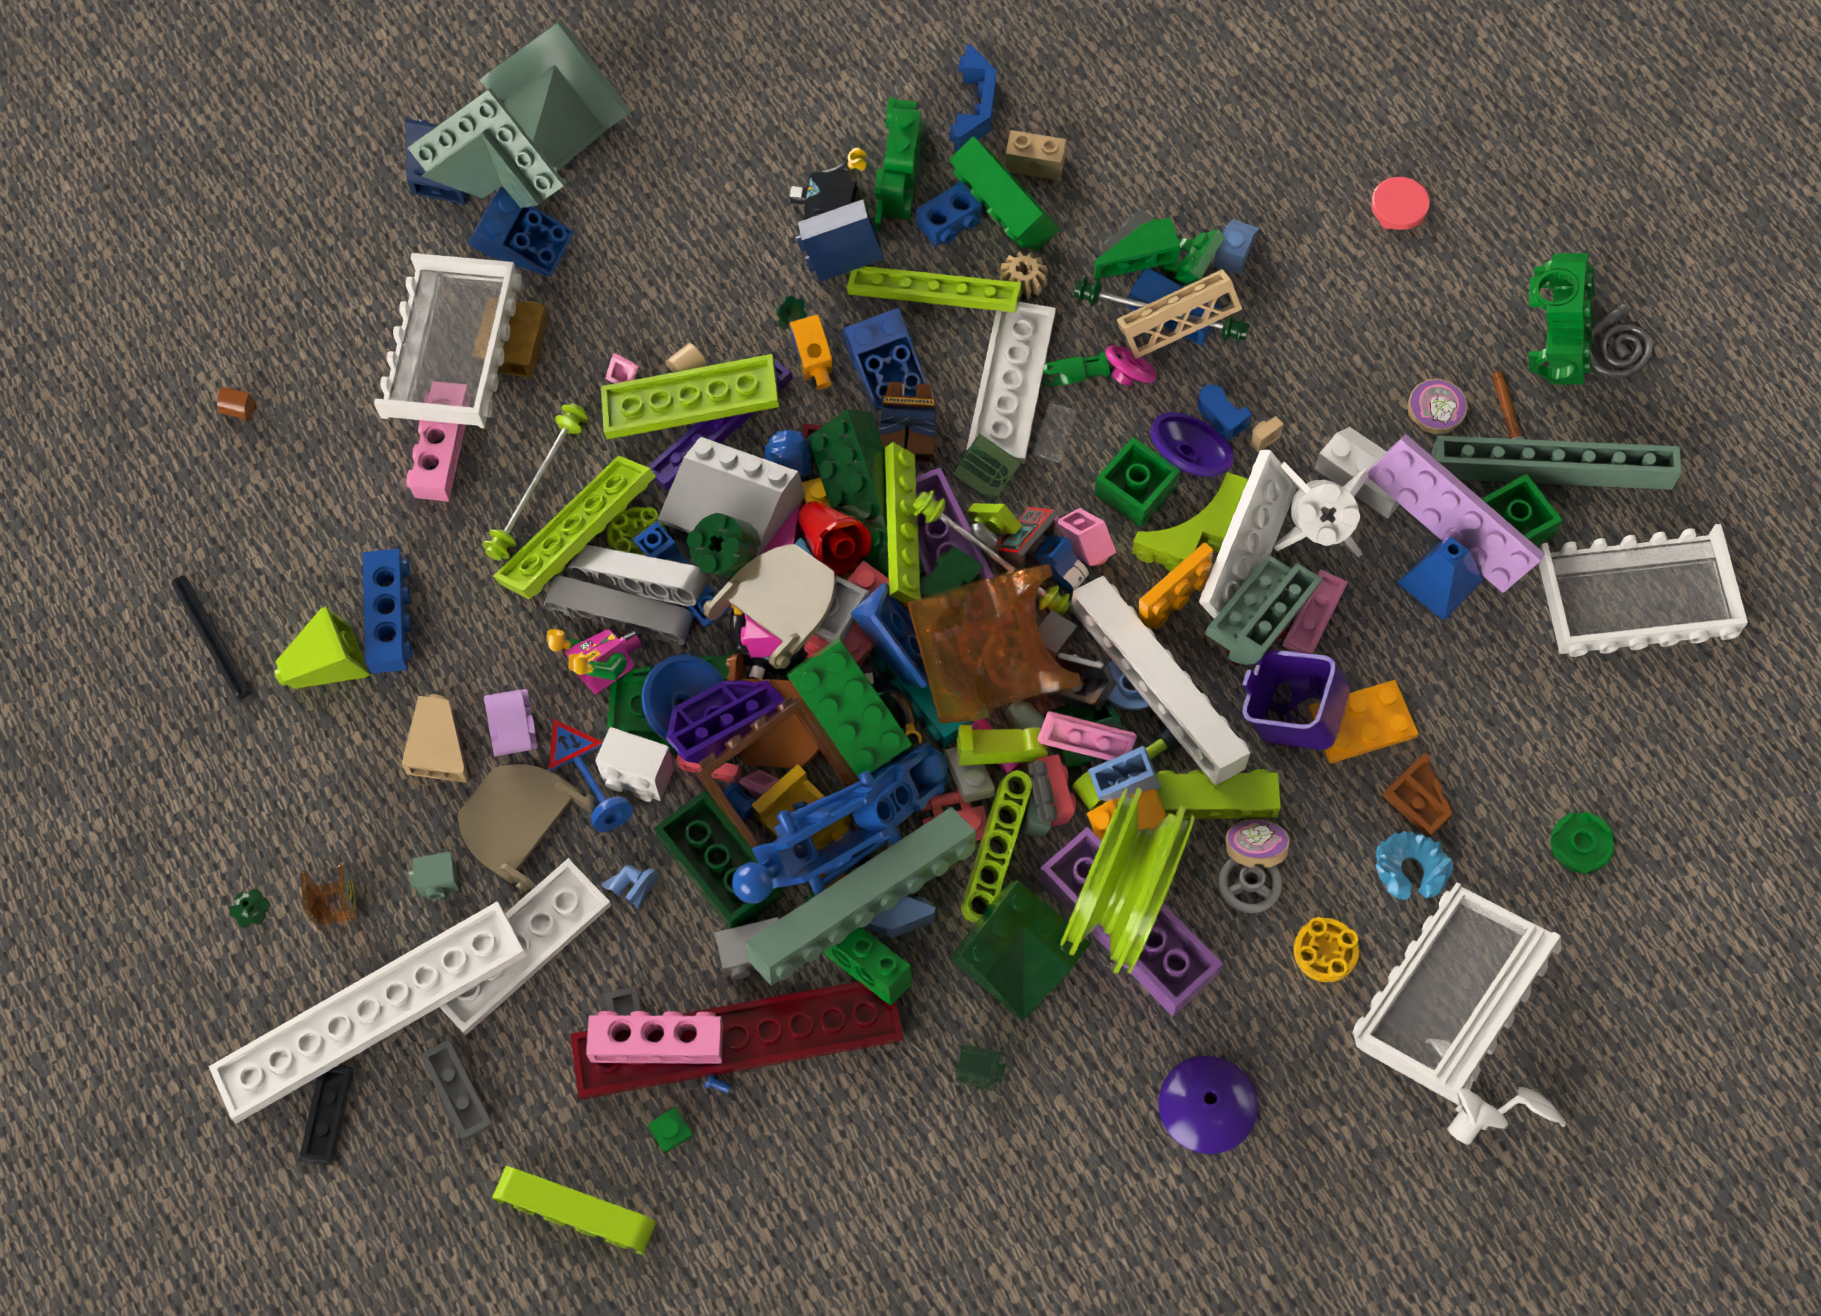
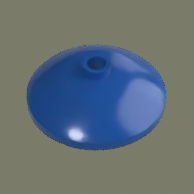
M693 655L671 656L654 666L646 677L642 690L643 711L654 732L667 741V732L672 709L675 707V700L681 704L724 681L721 674L710 663Z

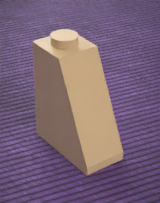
M431 694L428 697L418 696L401 764L406 774L468 783L469 775L454 710L449 700L436 694Z

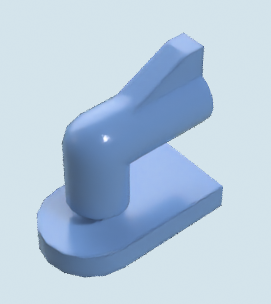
M626 865L617 875L603 882L601 886L608 892L609 890L613 891L619 897L630 881L635 883L625 898L631 906L633 904L636 910L637 908L640 910L645 897L658 880V872L651 868L642 872L632 865Z

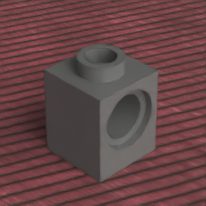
M1051 610L1031 637L1030 649L1033 655L1042 662L1049 660L1056 664L1058 653H1064L1076 637L1077 626Z

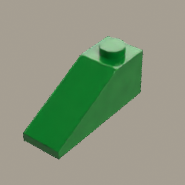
M1171 217L1152 219L1147 223L1141 224L1098 257L1094 264V279L1109 278L1178 262L1180 243Z

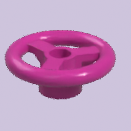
M1111 345L1106 348V357L1115 367L1111 375L1119 383L1131 386L1135 380L1144 383H1152L1156 380L1157 373L1155 369L1144 358L1135 359L1131 350L1122 346ZM1115 354L1121 355L1123 359H1119Z

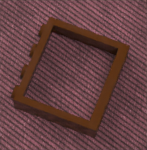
M789 697L775 707L778 711L770 718L764 715L750 725L752 731L743 737L739 733L729 739L724 744L727 749L718 755L712 752L698 762L701 767L694 772L721 811L752 849L758 846L759 843L710 774L794 713L845 787L842 789L860 781L803 698L792 700ZM778 836L775 837V838H774L773 840H771L769 843L774 842V841H775L777 838H779V837H778Z

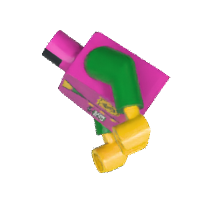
M549 629L546 640L552 651L558 652L566 649L564 653L569 660V670L574 671L594 694L599 693L630 671L634 664L628 654L642 646L641 641L633 630L619 639L610 630H604L585 641L569 638L567 641L564 640V632L562 630Z

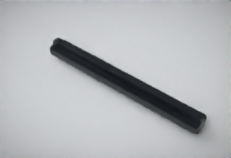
M184 575L173 579L171 585L237 700L251 694L249 686L189 580Z

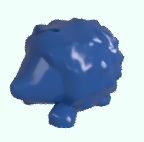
M787 429L777 431L775 435L769 438V444L765 446V460L798 471L801 482L805 477L811 475V471L814 469L812 465L814 457L811 446L808 445V439L803 436V433Z

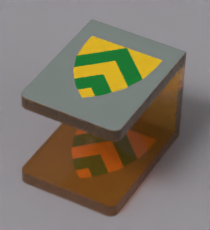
M344 864L338 865L339 882L316 885L306 870L300 871L303 909L315 926L358 919L354 879ZM332 894H340L341 904L343 906L337 911H330L326 908V899Z

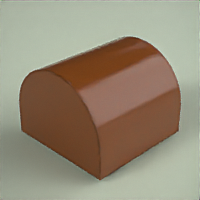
M221 387L217 398L218 413L247 420L251 418L256 405L255 400L248 392Z

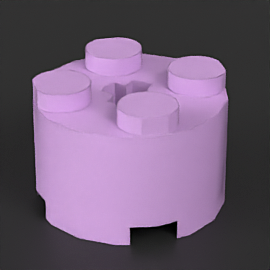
M520 689L485 695L484 702L494 757L537 749L528 690Z

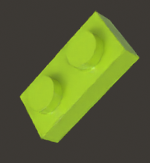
M973 503L966 511L973 519V525L975 523H982L994 534H1016L1022 527L1021 523L1005 504Z

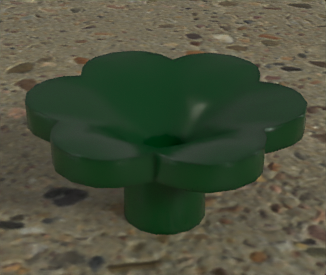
M786 296L783 303L777 307L776 314L779 317L778 324L780 328L790 330V322L807 318V313L804 310L805 302L802 299Z
M254 889L248 893L240 892L235 896V904L230 908L229 913L232 918L237 919V923L241 927H248L251 924L257 925L264 921L265 912L269 909L270 903L267 899L262 898V893L259 890Z

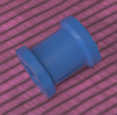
M734 782L723 793L745 823L753 815L751 805L757 799L750 798L740 790V785Z

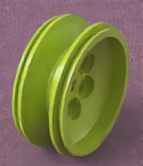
M1138 787L1133 798L1126 795L1128 788H1124L1060 943L1063 946L1066 940L1072 942L1069 954L1074 956L1078 945L1098 925L1102 926L1104 932L1109 934L1110 959L1115 961L1112 973L1118 974L1123 964L1128 966L1126 973L1131 974L1167 894L1195 819L1193 815L1190 816L1188 821L1183 819L1186 807L1181 805L1176 815L1170 813L1153 830L1150 828L1139 830L1138 800L1142 789Z

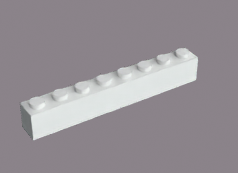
M1101 576L1073 590L1070 605L1072 612L1210 781L1216 786L1245 770L1251 753L1245 741L1236 736L1231 730L1228 721L1223 716H1220L1211 706L1209 698L1196 688L1189 674L1186 671H1182L1176 664L1170 651L1161 646L1156 640L1153 631L1146 627L1138 618L1135 609L1132 606H1128L1121 598L1118 589L1110 584L1104 576Z

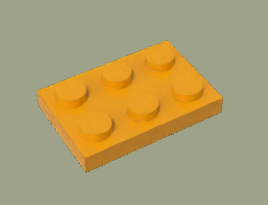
M1204 542L1139 599L1138 618L1146 627H1149L1151 630L1153 628L1156 630L1161 628L1168 620V615L1174 609L1179 611L1188 603L1189 596L1193 592L1204 590L1213 566V549Z
M1396 680L1350 693L1337 739L1333 746L1324 750L1330 764L1417 738V729ZM1321 702L1308 706L1312 722L1317 717Z

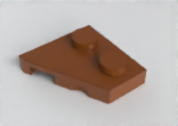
M1424 753L1384 791L1382 796L1424 835L1430 838L1451 818L1452 811L1447 800L1442 796V787L1438 778L1435 779L1429 764L1430 758Z

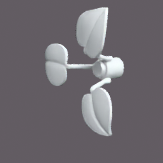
M1427 1039L1425 1042L1431 1044L1442 1058L1452 1045V1043L1437 1039ZM1469 1079L1465 1088H1461L1458 1092L1462 1103L1455 1109L1458 1114L1449 1125L1448 1131L1457 1140L1470 1145L1481 1129L1486 1130L1488 1126L1506 1128L1508 1122L1502 1114L1518 1103L1526 1104L1536 1114L1560 1123L1562 1127H1565L1567 1123L1545 1097L1525 1087H1519L1517 1092L1520 1095H1517L1497 1110L1470 1091L1473 1081Z

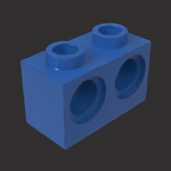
M960 181L916 209V225L935 247L942 243L948 244L956 238L959 232L966 228L968 230L972 229L979 223L982 204Z

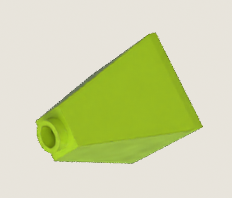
M326 606L316 613L275 661L278 669L274 672L278 682L282 686L289 685L293 689L370 676L351 625Z

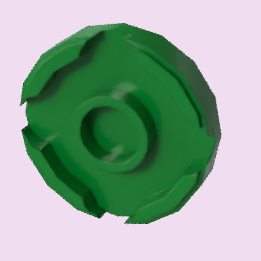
M1568 813L1558 820L1551 832L1550 846L1554 857L1562 866L1572 872L1583 874L1597 872L1607 865L1615 849L1612 829L1603 819L1593 813Z

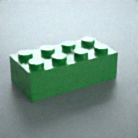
M974 136L949 159L955 167L952 171L953 174L970 188L969 192L980 203L984 204L987 208L986 211L996 222H999L1005 228L1006 234L1024 250L1029 247L1034 252H1037L1061 230L1000 160Z
M840 637L787 672L788 678L857 777L866 770L872 773L912 745L909 737Z

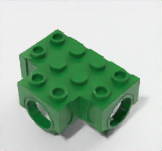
M1588 253L1553 254L1552 260L1547 261L1542 266H1534V277H1530L1529 307H1541L1546 310L1547 340L1546 349L1528 351L1529 371L1548 379V382L1552 384L1584 385L1585 373L1591 372V324L1594 319L1593 298H1595L1594 265H1589ZM1541 288L1553 290V302L1544 299L1540 295ZM1549 361V367L1544 366L1542 363Z

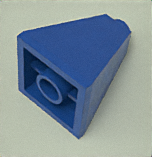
M1450 536L1436 542L1397 583L1445 621L1483 582V578L1471 552Z

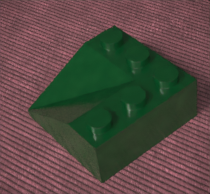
M1017 880L1005 885L949 959L1015 1016L1024 1021L1074 967L1091 943L1085 938L1078 945L1074 956L1070 955L1069 951L1072 942L1066 940L1063 946L1060 945L1068 923Z

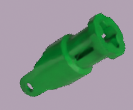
M1105 351L1100 352L1097 356L1086 358L1076 356L1049 362L1043 366V372L1047 375L1060 373V375L1051 377L1053 379L1051 383L1047 382V379L1043 380L1044 385L1048 387L1084 382L1086 378L1100 375L1104 377L1110 376L1109 362Z

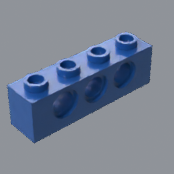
M399 549L363 552L365 663L370 673L408 670L407 660L413 658L411 642L407 641V632L412 631L410 614H406V605L411 604V593L409 586H405V577H410V565L408 559L403 558ZM393 581L391 585L382 587L385 582ZM394 608L391 613L382 614L386 609ZM395 635L393 640L383 642L387 636Z

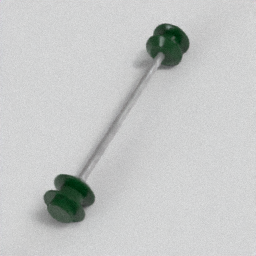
M1084 276L1083 281H1077L1074 290V297L1078 298V304L1083 300H1088L1090 307L1095 306L1100 298L1139 308L1148 305L1147 303L1102 292L1100 279H1097L1093 284L1088 282L1087 276ZM1189 314L1187 319L1195 322L1201 319V317ZM1233 314L1226 317L1224 323L1216 321L1208 325L1222 329L1221 336L1224 342L1231 337L1236 339L1237 345H1239L1240 340L1246 341L1250 324L1245 323V316L1241 321H1236Z

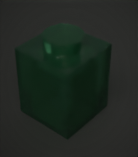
M963 1043L955 1074V1082L994 1091L995 1083L1002 1084L1006 1064L1000 1063L1002 1053Z

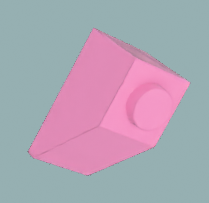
M1081 508L1058 519L1059 530L1064 537L1070 539L1074 545V552L1087 565H1101L1108 560V557L1117 553L1105 521Z

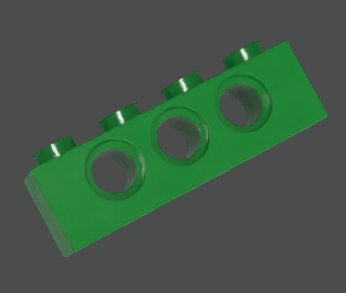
M813 893L805 902L813 898L815 894ZM861 927L848 934L841 943L833 944L821 952L890 1006L913 984L911 965Z

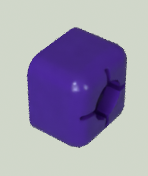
M1280 650L1267 651L1257 662L1254 673L1252 670H1247L1242 684L1247 691L1242 711L1244 718L1258 736L1270 744L1314 750H1326L1333 746L1337 739L1350 696L1348 680L1334 660L1328 656ZM1284 682H1287L1293 690L1288 705L1272 701L1277 686ZM1314 694L1318 699L1322 700L1317 717L1312 723L1306 725L1291 723V715L1288 711H1293L1301 701L1313 698ZM1269 707L1274 712L1286 715L1287 721L1265 720Z

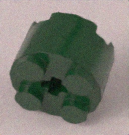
M714 513L703 518L695 526L694 530L688 534L687 538L692 560L703 572L723 578H733L742 567L756 557L757 548L761 546L758 532L750 523L723 513Z

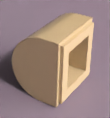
M691 343L686 344L666 360V366L673 373L707 366L701 352Z

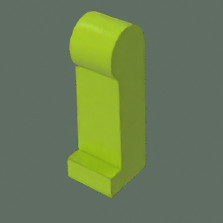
M959 725L957 735L958 766L1035 762L1038 758L1048 755L1047 745L1040 744L1038 741L1041 728L1032 727L1024 730H972V725Z

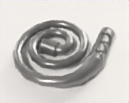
M1622 304L1611 313L1591 325L1592 341L1603 330L1628 315V307ZM1632 324L1617 325L1603 334L1599 344L1600 353L1606 362L1613 366L1626 367L1639 359L1642 353L1641 341L1636 336L1630 334L1618 336L1614 340V351L1621 360H1616L1607 352L1606 344L1608 338L1619 331L1638 333L1646 344L1645 355L1639 363L1623 371L1609 370L1603 368L1594 360L1590 348L1591 367L1598 373L1609 377H1626L1642 369L1651 358L1653 348L1650 335L1644 329ZM1624 340L1631 341L1635 345L1634 354L1626 360L1622 359L1629 356L1631 352L1624 344H1620Z

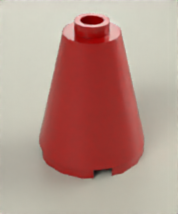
M811 501L800 509L798 522L813 557L833 570L836 575H845L854 571L859 566L858 562L863 555L867 557L872 540L870 531L861 521L818 501Z

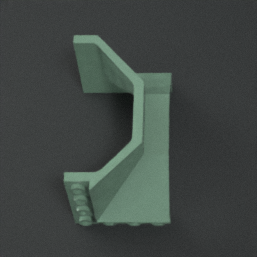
M561 19L480 79L487 89L484 93L412 143L408 150L426 171L422 177L482 199L503 185L520 208L537 206L544 199L564 187L568 182L564 177L561 179L557 171L607 129L626 117L631 110Z

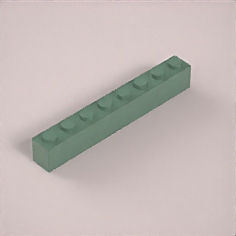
M1437 436L1432 450V457L1459 480L1512 482L1527 474L1536 484L1672 490L1681 475L1680 446Z
M950 807L747 940V960L771 986L779 980L789 978L797 968L806 962L816 960L821 952L833 944L841 943L848 934L857 928L867 926L875 916L884 910L892 909L899 900L910 893H916L926 882L935 876L943 875L950 866L959 860L967 859L975 850L976 831Z

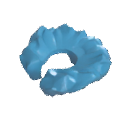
M1404 831L1399 834L1394 833L1386 841H1381L1376 850L1378 863L1375 866L1379 873V879L1386 885L1387 892L1399 900H1407L1411 895L1412 889L1411 882L1404 876L1401 869L1403 861L1414 859L1422 865L1424 875L1421 880V887L1417 891L1424 898L1434 897L1446 887L1447 880L1453 872L1452 860L1445 853H1442L1440 841L1434 842L1423 834L1415 835L1412 831Z

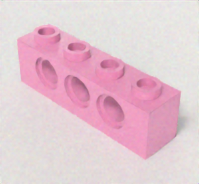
M432 382L431 391L426 393L424 403L470 407L472 398L467 385ZM419 421V444H415L413 447V470H409L407 474V487L411 489L414 498L449 502L466 424ZM437 440H443L438 444H433ZM437 465L435 469L427 470L430 466Z
M613 1011L598 1012V1015H589L586 1054L591 1063L722 1064L723 1022L721 1016H716L713 1012H698L696 1016H683L680 1012L669 1011L664 1012L663 1016H650L648 1012L634 1011L631 1012L630 1016H618ZM628 1030L631 1032V1036L627 1041H615V1036L619 1031ZM660 1030L664 1032L663 1038L658 1042L653 1043L647 1040L648 1035L652 1031ZM691 1030L697 1033L696 1038L692 1042L685 1043L680 1040L681 1035L686 1031Z

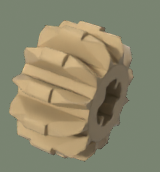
M1018 251L1016 258L1008 255L1006 263H1002L1000 267V280L1020 282L1022 285L1021 294H1025V298L1028 301L1031 298V292L1039 296L1041 288H1045L1047 285V266L1043 265L1041 257L1033 259L1031 251L1027 256H1023Z

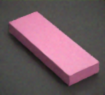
M1320 569L1317 576L1322 578V582L1299 610L1282 646L1294 652L1313 654L1348 581Z
M1048 711L1038 741L1040 744L1100 759L1112 760L1132 751L1137 736L1134 732Z

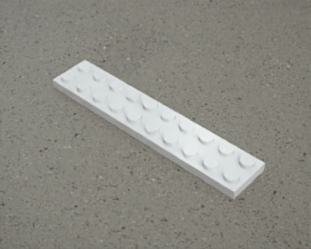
M495 902L210 1065L209 1069L231 1119L236 1124L527 957L500 904Z

